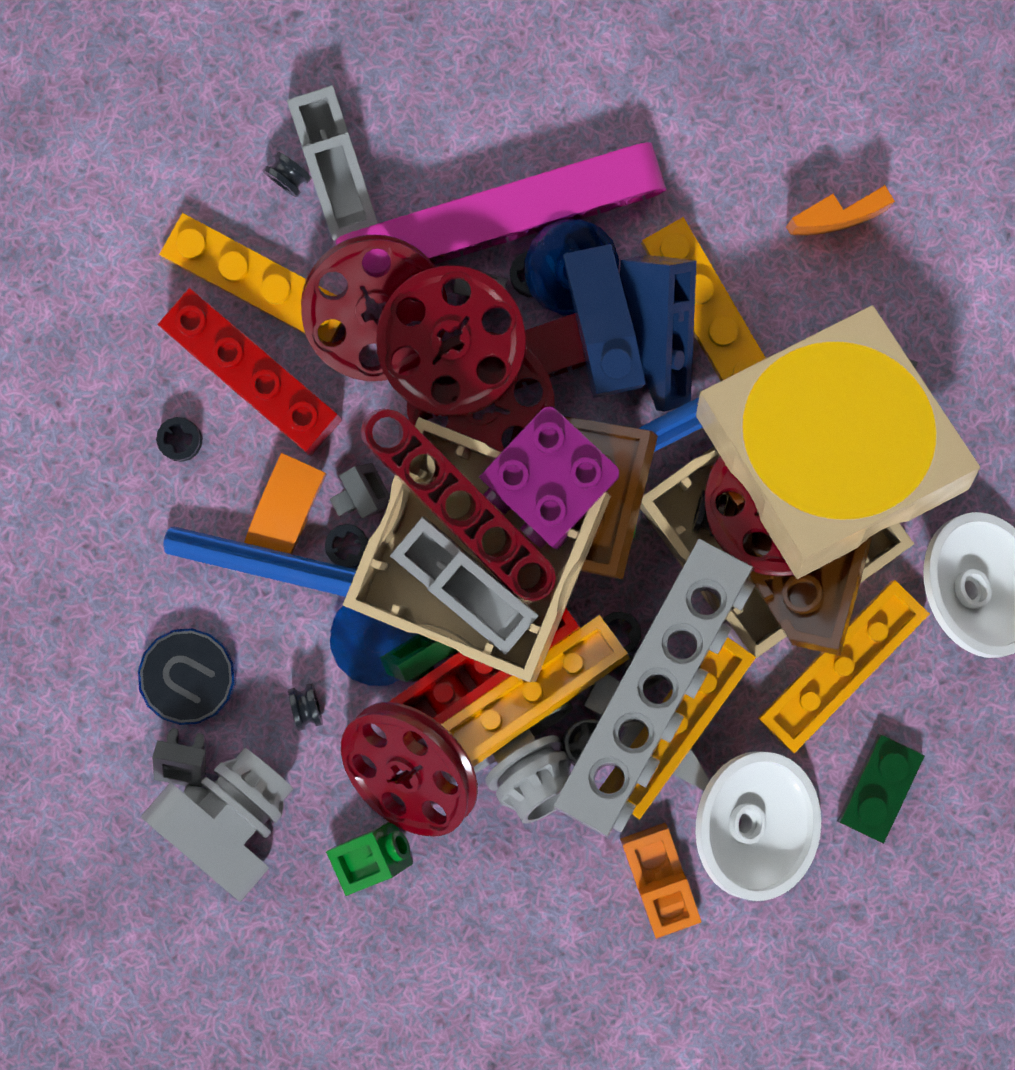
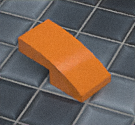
M884 185L843 210L833 193L792 217L786 228L790 235H818L840 231L859 225L886 212L895 200Z
M281 453L253 516L244 543L293 554L308 521L309 512L327 474Z
M666 822L620 838L655 938L657 939L701 923L702 921L690 886L683 872Z

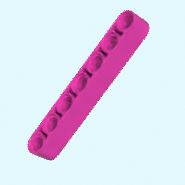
M646 142L365 227L340 236L335 242L337 245L350 238L375 234L396 237L418 248L435 265L461 257V251H463L464 255L506 243V237L509 238V241H513L545 231V229L552 226V223L555 225L560 222L578 221L597 215V209L600 210V213H604L643 201V195H645L646 199L658 196L667 189L653 145L650 142ZM373 249L365 254L362 265L371 273H381L389 266L390 256L384 250Z

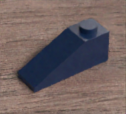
M609 244L563 254L592 398L641 389L645 385L642 364L612 245Z
M645 255L622 259L619 275L637 340L646 384L656 410L665 412L676 409L691 401L697 261Z

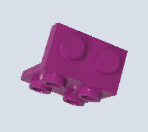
M545 407L485 469L479 478L489 487L483 495L503 514L512 509L525 521L519 529L540 549L548 543L551 547L559 550L570 538L567 535L571 528L618 480L620 473L618 467L553 407Z

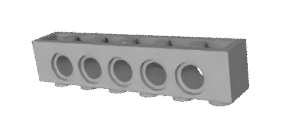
M698 539L553 805L555 809L607 838L613 828L622 833L636 805L628 802L637 783L645 788L647 787L660 763L658 759L652 757L661 739L669 743L672 741L684 718L683 715L676 712L685 694L693 699L695 698L708 674L700 666L709 650L718 655L732 629L724 624L732 607L742 611L756 585L748 581L752 566ZM709 591L716 595L720 607L713 614H700L691 604L692 597L698 592ZM684 634L691 637L695 642L696 652L687 659H678L672 656L668 651L667 643L673 636ZM662 678L671 685L673 694L664 703H652L643 693L644 685L650 679ZM639 722L646 727L649 738L642 747L633 749L622 744L619 739V732L626 723ZM605 766L617 767L622 771L625 778L622 788L612 794L600 791L595 785L596 773Z

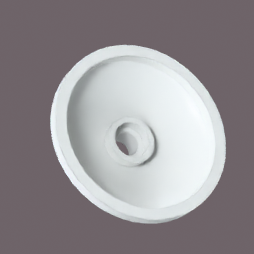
M972 512L955 517L944 523L935 532L925 554L924 586L931 610L945 633L968 652L987 658H1000L1014 654L1015 528L1003 519L988 513Z
M763 751L741 754L725 763L714 774L702 794L696 816L695 834L698 853L706 872L714 883L735 897L752 901H764L776 898L789 891L802 879L809 869L820 840L821 810L815 788L803 769L783 755ZM740 817H741L742 822H741V825L739 826V819H740Z

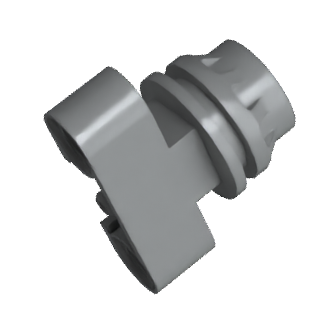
M570 701L473 767L476 774L497 761L498 764L489 772L485 783L490 790L496 791V797L500 804L515 810L524 824L540 820L557 810L553 805L570 776L571 760L566 752L561 751L563 743L560 738L555 735L538 740L534 738L561 721L572 711L573 706ZM447 773L450 780L452 782H456V780L449 773Z
M244 748L235 759L221 762L214 769V772L219 776L215 783L207 777L201 781V784L210 792L199 805L170 782L140 816L239 902L246 897L269 869L244 844L255 831L265 838L269 836L271 831L264 825L265 822L270 819L276 823L282 817L284 800L293 791L292 786L247 748Z

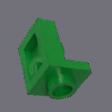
M390 822L384 823L368 833L336 845L326 851L345 896L393 878L413 864L407 838L399 831L397 826Z

